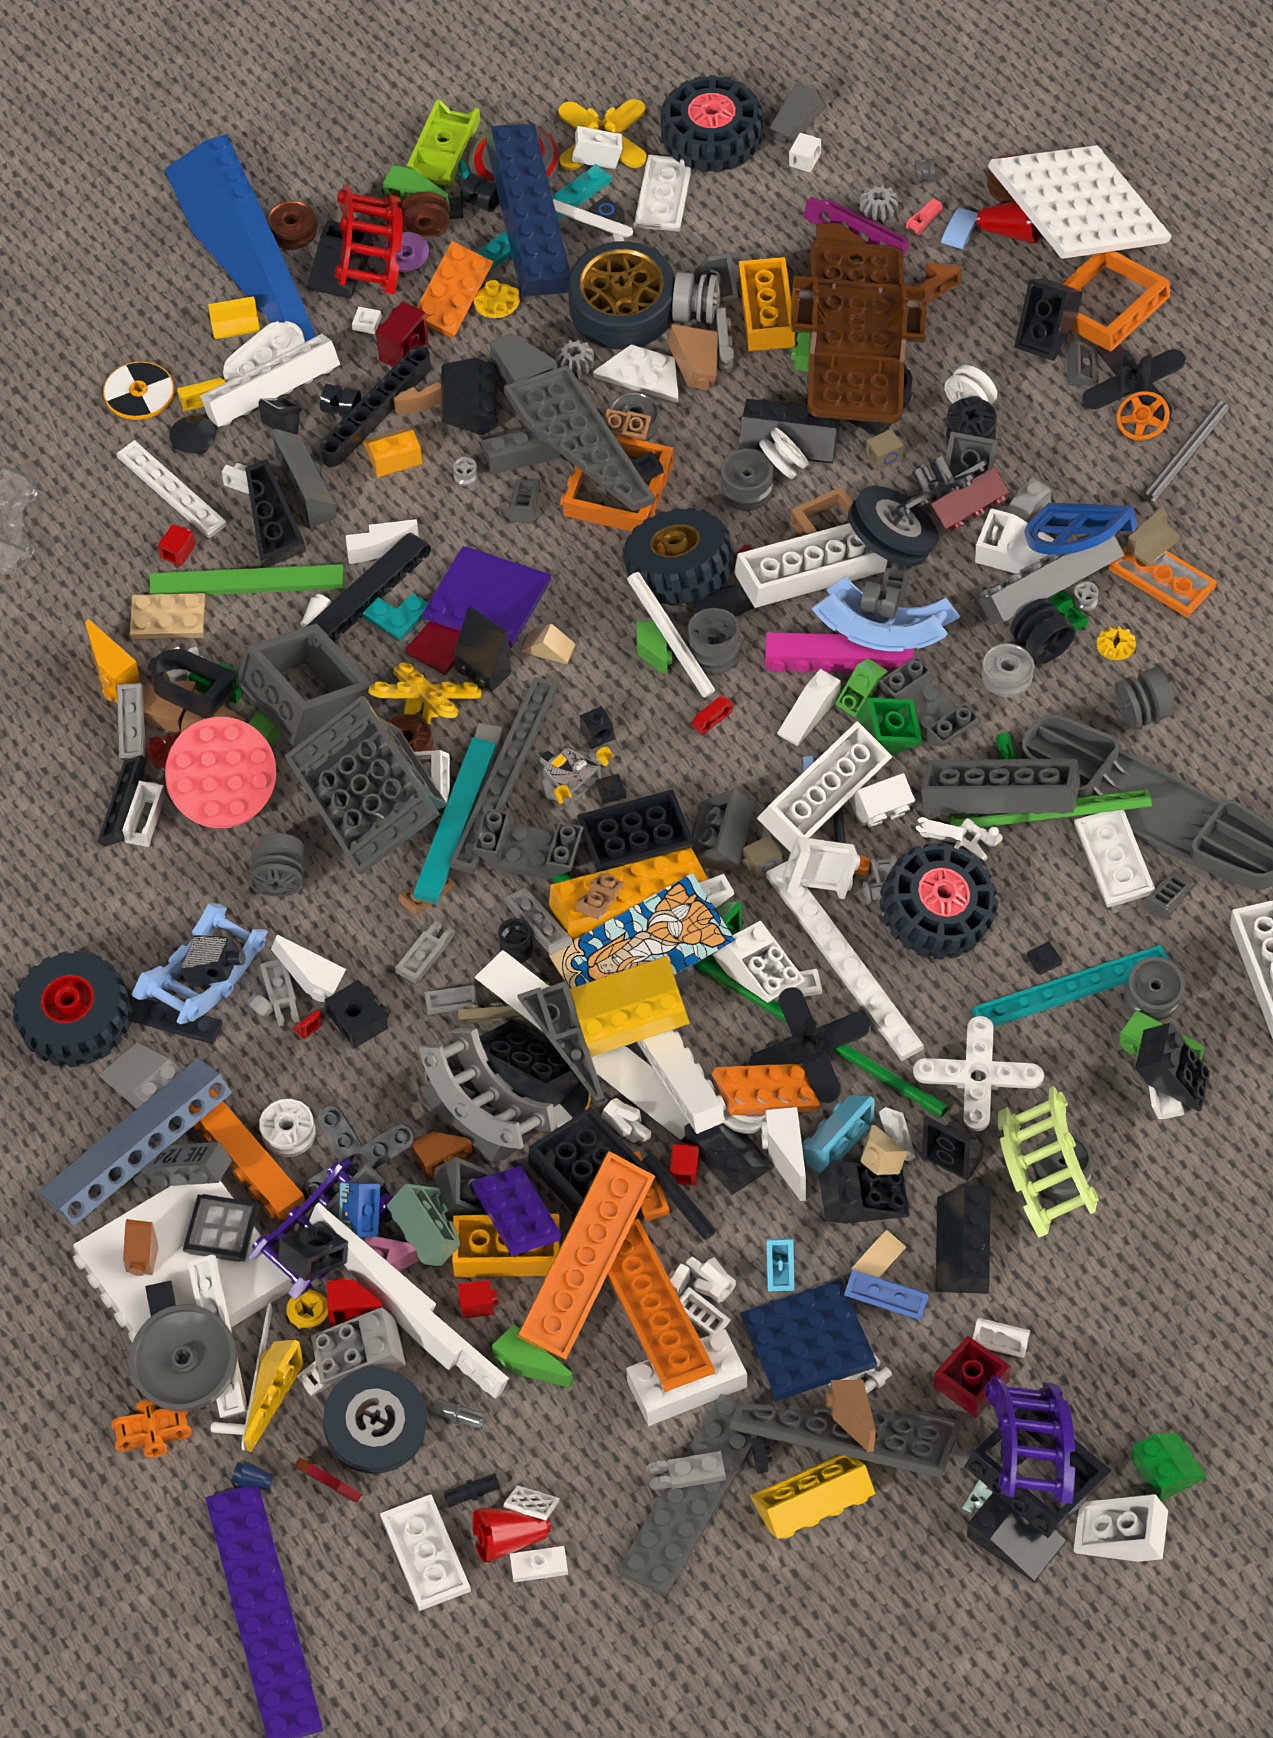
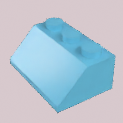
M849 1095L844 1102L840 1101L833 1109L832 1115L827 1120L824 1119L820 1122L816 1133L811 1138L807 1137L803 1141L804 1163L820 1174L833 1160L841 1161L867 1133L871 1125H874V1098L871 1096Z

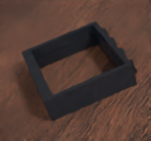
M1017 1409L1014 1412L1016 1419L1049 1422L1047 1415L1040 1411ZM998 1428L973 1451L964 1466L973 1476L983 1482L994 1494L998 1495L1015 1512L1019 1513L1047 1538L1102 1486L1112 1471L1074 1439L1075 1452H1070V1467H1075V1474L1087 1484L1073 1496L1072 1504L1066 1503L1055 1513L1028 1489L1015 1488L1014 1497L1001 1494L999 1476L1003 1472V1468L986 1454L1002 1439L1001 1431ZM1025 1431L1045 1449H1055L1054 1437H1051V1434Z

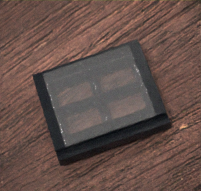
M198 1194L184 1242L183 1252L204 1257L215 1255L217 1259L245 1262L260 1207L259 1204L239 1199Z

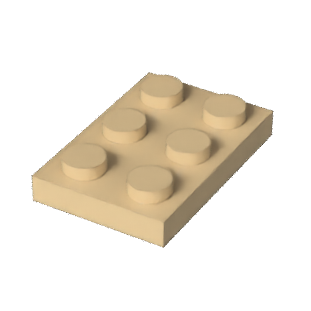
M205 593L132 595L131 639L204 637Z

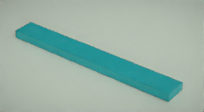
M472 737L449 797L448 805L445 808L413 892V899L438 904L451 870L450 860L472 814L496 750V742Z
M1160 944L971 1007V1012L974 1017L983 1016L988 1018L994 1028L1126 984L1132 968L1140 960L1149 957L1169 959Z

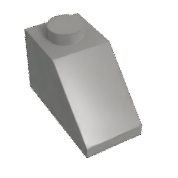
M1032 477L1017 491L1006 512L1014 514L1029 523L1050 503L1051 489Z

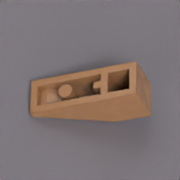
M863 1379L831 1380L830 1391L825 1393L826 1408L831 1409L833 1419L867 1452H874L876 1429Z

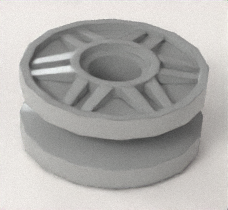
M1006 643L992 647L985 654L981 677L982 683L989 692L1004 698L1016 697L1023 694L1031 686L1034 662L1026 649L1019 645Z

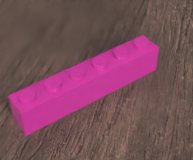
M766 633L765 666L766 670L774 672L792 670L805 673L822 669L827 673L846 672L852 674L859 663L869 658L887 670L888 673H891L913 658V648L905 649L904 651L872 649L848 640V637L844 634Z

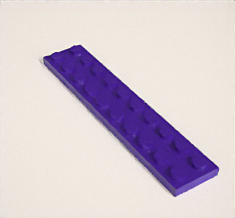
M245 1486L205 1497L266 1737L301 1738L323 1732L259 1487Z

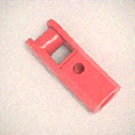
M932 198L919 212L908 220L906 228L908 230L913 229L917 235H920L942 212L943 206L941 202Z

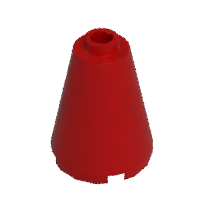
M1016 201L986 206L982 208L981 212L977 213V225H980L983 231L1030 244H1036L1039 241L1040 231Z
M481 1507L474 1510L472 1530L473 1536L477 1535L480 1544H475L478 1556L483 1563L492 1562L546 1539L547 1533L551 1532L549 1518L543 1520L509 1509Z

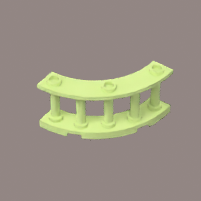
M1055 1086L1049 1088L1048 1101L1018 1115L1015 1113L1011 1114L1008 1107L998 1111V1129H1003L1004 1137L1000 1138L1005 1161L1016 1191L1022 1190L1028 1204L1023 1206L1038 1238L1048 1234L1052 1219L1084 1204L1090 1214L1096 1211L1098 1202L1097 1193L1093 1187L1089 1188L1073 1149L1076 1147L1072 1135L1068 1132L1066 1122L1067 1101L1062 1092H1057ZM1051 1111V1117L1020 1130L1021 1124ZM1052 1127L1055 1128L1057 1141L1025 1156L1022 1154L1020 1147L1022 1141ZM1062 1150L1068 1167L1036 1182L1030 1181L1026 1170L1029 1168V1165ZM1072 1177L1080 1195L1048 1210L1042 1209L1037 1198L1038 1192Z

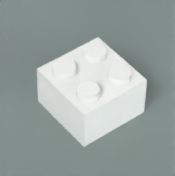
M903 773L857 790L849 801L860 827L868 825V828H873L882 824V821L889 816L891 820L904 816L905 812L910 810L909 807L915 802V799Z

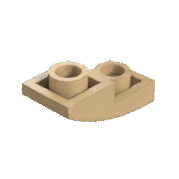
M886 1230L851 1269L880 1278L905 1250L906 1246Z

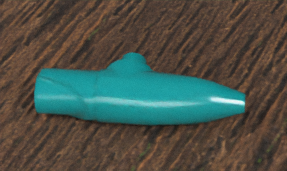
M460 159L459 168L461 172H458V177L466 179L471 174V171L467 164Z

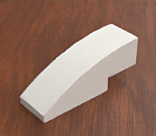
M417 519L369 525L370 533L346 535L349 564L382 557L410 532L418 536Z

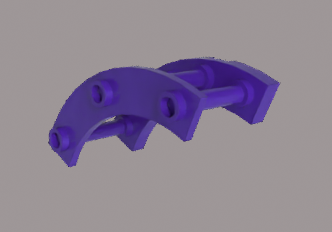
M349 1159L341 1163L335 1162L327 1171L329 1176L301 1207L296 1205L288 1213V1219L268 1236H260L252 1245L254 1251L248 1258L253 1261L262 1254L265 1255L292 1280L293 1287L289 1290L288 1294L295 1300L313 1287L311 1284L313 1280L317 1277L321 1280L330 1271L305 1281L278 1261L279 1254L272 1246L277 1242L280 1243V1239L286 1237V1234L297 1223L303 1229L312 1225L305 1215L317 1202L323 1207L329 1203L331 1199L325 1194L337 1180L349 1182L352 1179L344 1172L352 1163ZM388 1194L380 1197L379 1219L388 1209L387 1204L392 1199Z
M991 1375V1382L989 1381L986 1386V1397L988 1398V1403L994 1407L997 1413L998 1429L1002 1434L1003 1472L999 1476L1001 1494L1014 1497L1015 1488L1052 1492L1054 1500L1072 1504L1075 1467H1070V1452H1075L1074 1430L1068 1402L1061 1399L1060 1396L1063 1395V1391L1058 1385L1043 1382V1386L1039 1390L1008 1387L1001 1378ZM1014 1408L1044 1412L1049 1422L1016 1419ZM1016 1430L1051 1434V1437H1054L1055 1449L1017 1445ZM1017 1456L1052 1460L1056 1464L1055 1478L1053 1481L1016 1477Z

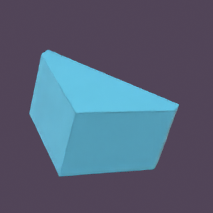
M793 1238L767 1239L768 1291H795Z

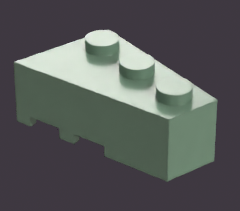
M405 1184L390 1200L387 1207L392 1213L393 1220L399 1224L405 1233V1239L416 1250L418 1259L426 1265L442 1266L461 1244L451 1221L447 1222L445 1213L448 1210L446 1205H441L438 1197L441 1195V1191L435 1187Z

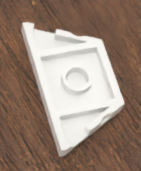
M630 345L593 372V378L678 403L679 401L674 357Z

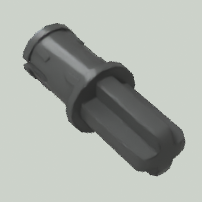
M436 1398L433 1403L432 1414L451 1419L455 1424L461 1422L482 1428L486 1421L485 1413L464 1407L463 1403L457 1405L440 1398Z

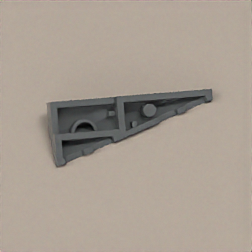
M564 981L544 989L539 987L518 994L519 1001L595 1101H605L567 982Z

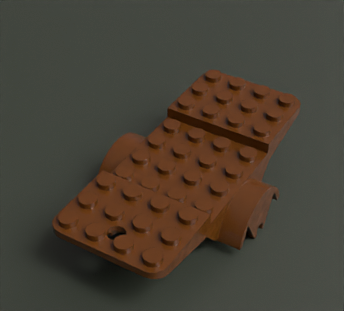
M816 240L811 243L809 251V277L794 276L791 303V332L809 333L807 409L811 415L821 418L880 423H896L901 419L903 412L906 342H925L927 299H924L925 287L904 284L903 253L899 248L886 245ZM857 256L860 258V262H853L850 258Z

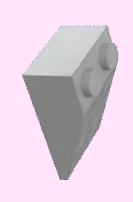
M136 1042L99 1076L138 1109L182 1070L170 1059Z

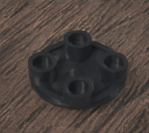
M191 415L183 417L174 423L170 429L169 438L172 447L185 453L204 454L216 438V429L209 419Z

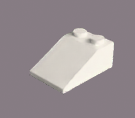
M797 1107L766 1110V1120L761 1121L762 1148L768 1149L769 1159L799 1200L806 1201V1174Z
M1156 1495L1087 1501L1078 1511L1073 1551L1077 1554L1136 1562L1163 1559L1168 1510Z

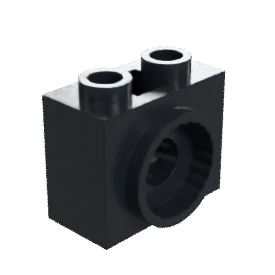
M360 980L324 999L326 1013L353 1049L388 1029L387 1018L389 1014L383 1004H377L369 986L364 987Z
M318 1222L281 1238L278 1261L307 1281L346 1264L348 1241L324 1223Z

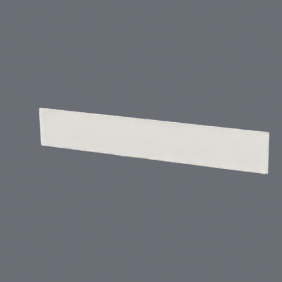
M502 950L475 978L541 1030L519 1001L517 995L539 987L544 989L550 986ZM626 1046L592 1057L596 1072L601 1078L676 1137L682 1139L685 1136L684 1126L689 1122L652 1066Z

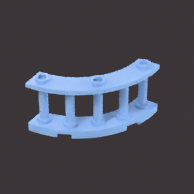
M846 576L827 588L830 595L812 607V610L827 626L834 631L838 630L846 635L848 640L865 647L883 651L919 649L936 643L948 634L943 626L960 617L946 597L922 607H898L894 620L880 617L878 612L874 615L861 613L860 605L863 592L852 584Z
M209 903L193 929L192 934L212 936L216 929L221 927L246 942L242 949L246 956L245 964L234 966L228 980L208 984L211 987L202 994H198L176 981L182 975L180 969L191 945V940L187 946L182 944L169 958V964L164 968L159 965L150 971L142 972L131 995L138 1000L156 997L180 1011L176 1022L179 1024L193 1022L212 1009L223 997L226 998L231 994L234 984L248 968L256 953L260 952L265 946V937L268 931L265 929H253L250 933L225 919L224 914L227 910L225 906L220 903ZM164 989H171L187 999L186 1002L164 991Z

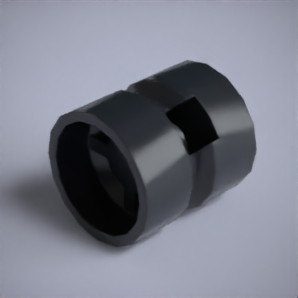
M475 173L467 176L461 188V200L472 205L477 204L478 208L493 212L500 203L495 182L491 180L486 181L485 177Z
M327 382L320 398V411L332 415L338 412L339 416L345 417L361 401V390L351 387L343 389L341 385Z
M511 918L504 921L498 929L500 952L504 950L519 963L527 961L532 954L533 948L529 924L519 918Z

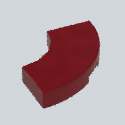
M300 1457L295 1463V1468L353 1502H358L362 1496L360 1492Z

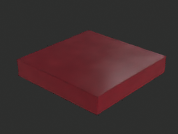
M429 621L406 647V654L446 675L455 665L454 651L461 631Z

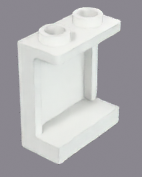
M796 837L782 877L786 892L796 894L799 886L835 890L839 899H845L847 891H850L852 888L854 871L859 868L860 856L857 855L853 844Z

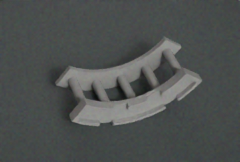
M457 1028L451 1031L453 1044L445 1048L443 1046L419 1047L422 1063L438 1096L449 1111L464 1126L478 1136L500 1146L521 1149L523 1148L521 1135L529 1130L535 1129L552 1132L557 1129L553 1104L542 1103L526 1096L522 1098L512 1092L513 1088L498 1073L495 1075L486 1063L489 1059L482 1047L477 1028ZM457 1053L465 1071L453 1076L446 1058ZM471 1080L481 1095L470 1099L459 1085ZM489 1102L500 1114L493 1116L480 1108V1106Z

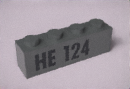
M220 1142L169 1145L132 1178L140 1188L219 1183L232 1159ZM134 1158L131 1164H137L141 1158Z

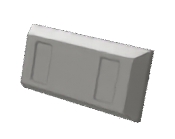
M475 984L424 992L428 1015L458 1011V1009H464L465 1005H478Z

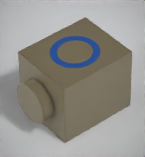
M892 429L866 441V454L878 470L903 459L904 442L900 436L895 435Z
M770 835L743 848V867L748 873L752 872L757 879L765 875L767 871L782 864V852Z

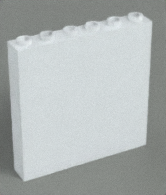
M221 1181L210 1184L170 1186L73 1244L76 1254L73 1256L76 1265L80 1270L86 1269L89 1283L94 1289L98 1287L101 1290L102 1294L100 1297L107 1308L112 1306L116 1311L114 1314L115 1319L121 1327L126 1326L130 1331L128 1336L132 1343L141 1326L151 1317L145 1286L172 1281L176 1305H196L187 1262L204 1256L183 1252V1246L198 1194L233 1199ZM210 1206L205 1223L219 1225L224 1208ZM229 1209L225 1226L239 1228L243 1211ZM126 1219L153 1222L159 1248L152 1275L135 1276L126 1272L123 1262ZM255 1227L245 1262L216 1258L231 1327L261 1310L268 1303H272L287 1294L293 1287L292 1280L265 1255L262 1254L253 1261L248 1258L254 1251L252 1245L261 1236ZM204 1228L199 1245L213 1247L218 1230ZM223 1231L219 1248L233 1250L237 1233Z

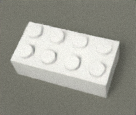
M726 1329L700 1339L714 1366L715 1374L664 1392L649 1360L626 1368L627 1382L648 1426L719 1398L720 1394L726 1396L747 1388V1372Z

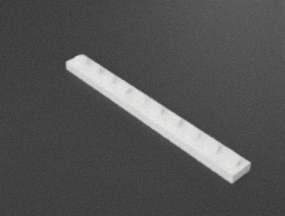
M788 861L767 871V879L900 1060L903 1061L924 1049L923 1043L806 886H799L796 894L786 892L782 877Z

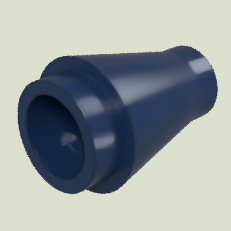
M237 1461L232 1482L238 1484L237 1487L248 1486L270 1489L273 1474L247 1461H244V1463Z

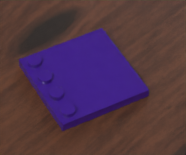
M462 546L424 609L423 619L461 631L467 609L471 606L507 631L508 644L512 648L551 581V574Z

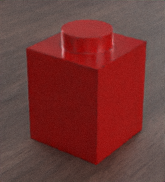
M174 524L170 526L158 543L160 558L178 566L184 563L195 547L193 532L186 527H179Z
M689 1143L673 1144L670 1174L678 1184L697 1185L700 1160L699 1146H693Z
M490 1280L458 1284L462 1319L494 1315L493 1306L498 1305L496 1289L491 1290Z

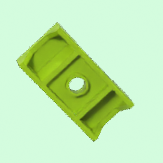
M436 99L408 161L407 168L414 169L432 183L451 187L458 173V163L469 138L474 137L480 123V110L474 108L468 114L450 111L441 100ZM442 138H447V139H449V140L446 141V142H440V141H438V140H441Z

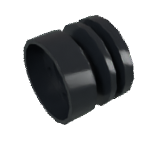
M976 397L962 398L954 402L947 413V447L951 432L996 440L997 414L995 408L988 401Z
M1047 598L1037 599L1025 606L1016 615L1010 627L1011 635L1018 640L1020 645L1026 648L1032 658L1039 664H1046L1062 655L1069 648L1076 635L1075 627L1066 617L1060 615V611Z

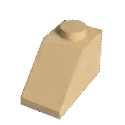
M871 1125L862 1149L860 1162L876 1175L899 1174L908 1151L877 1126Z

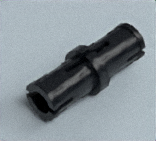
M492 1473L474 1481L470 1479L466 1481V1484L443 1491L446 1502L448 1501V1507L450 1508L471 1499L476 1501L479 1496L500 1490L496 1474Z

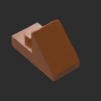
M926 264L925 277L927 280L919 286L925 287L924 299H927V304L961 283V268L959 266Z

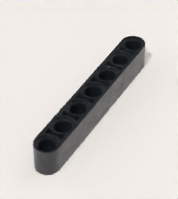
M415 346L410 349L322 440L320 444L322 461L326 466L335 467L340 465L395 408L394 397L411 387H415L430 372V352L426 347Z
M411 532L406 534L307 626L317 623L330 639L336 642L342 636L340 635L341 633L344 634L358 621L357 618L361 619L363 617V612L377 598L382 599L391 591L390 588H394L407 576V572H412L424 561L422 560L423 558L426 559L429 556L431 546Z

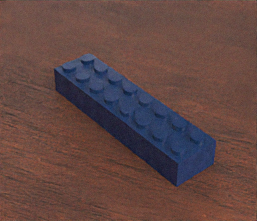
M535 124L490 126L486 146L521 296L567 293L570 269Z

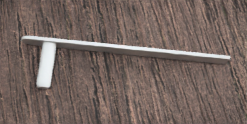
M553 199L557 213L611 232L615 241H624L623 237H629L633 234L631 227Z
M268 1303L246 1422L245 1424L213 1422L211 1424V1431L213 1433L243 1435L242 1451H246L244 1436L260 1368V1358L266 1348L273 1311L271 1303Z

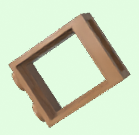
M839 487L791 509V524L800 537L815 533L817 530L808 518L839 504L848 515V510L854 501L850 494H846Z

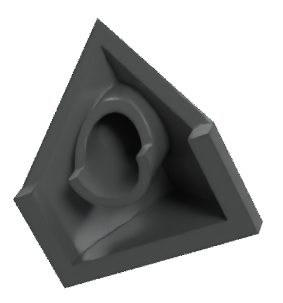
M731 253L707 256L693 272L695 284H699L702 274L707 276V285H709L711 275H718L720 302L737 299L738 293Z

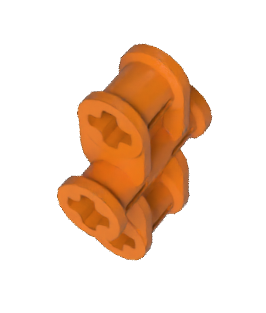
M148 1399L141 1400L135 1405V1409L139 1414L118 1417L111 1422V1428L115 1431L116 1442L114 1446L117 1451L123 1452L145 1446L143 1454L148 1458L165 1455L168 1448L164 1442L185 1439L192 1435V1429L188 1426L187 1422L188 1412L159 1409L158 1406Z

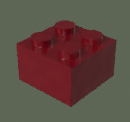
M404 301L390 312L387 320L376 329L379 361L394 367L410 349L415 346H425L429 342L426 312Z
M967 1336L935 1372L934 1388L977 1418L989 1405L988 1398L986 1397V1386L989 1381L991 1382V1375L1001 1378L1006 1385L1010 1381L1011 1366L970 1336Z

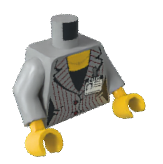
M604 746L595 753L573 751L567 748L558 756L550 751L544 752L540 758V763L545 766L542 783L546 797L550 800L558 801L559 804L564 803L569 808L595 784V780L601 779L599 764L607 766L609 764L607 759L614 757L609 747Z

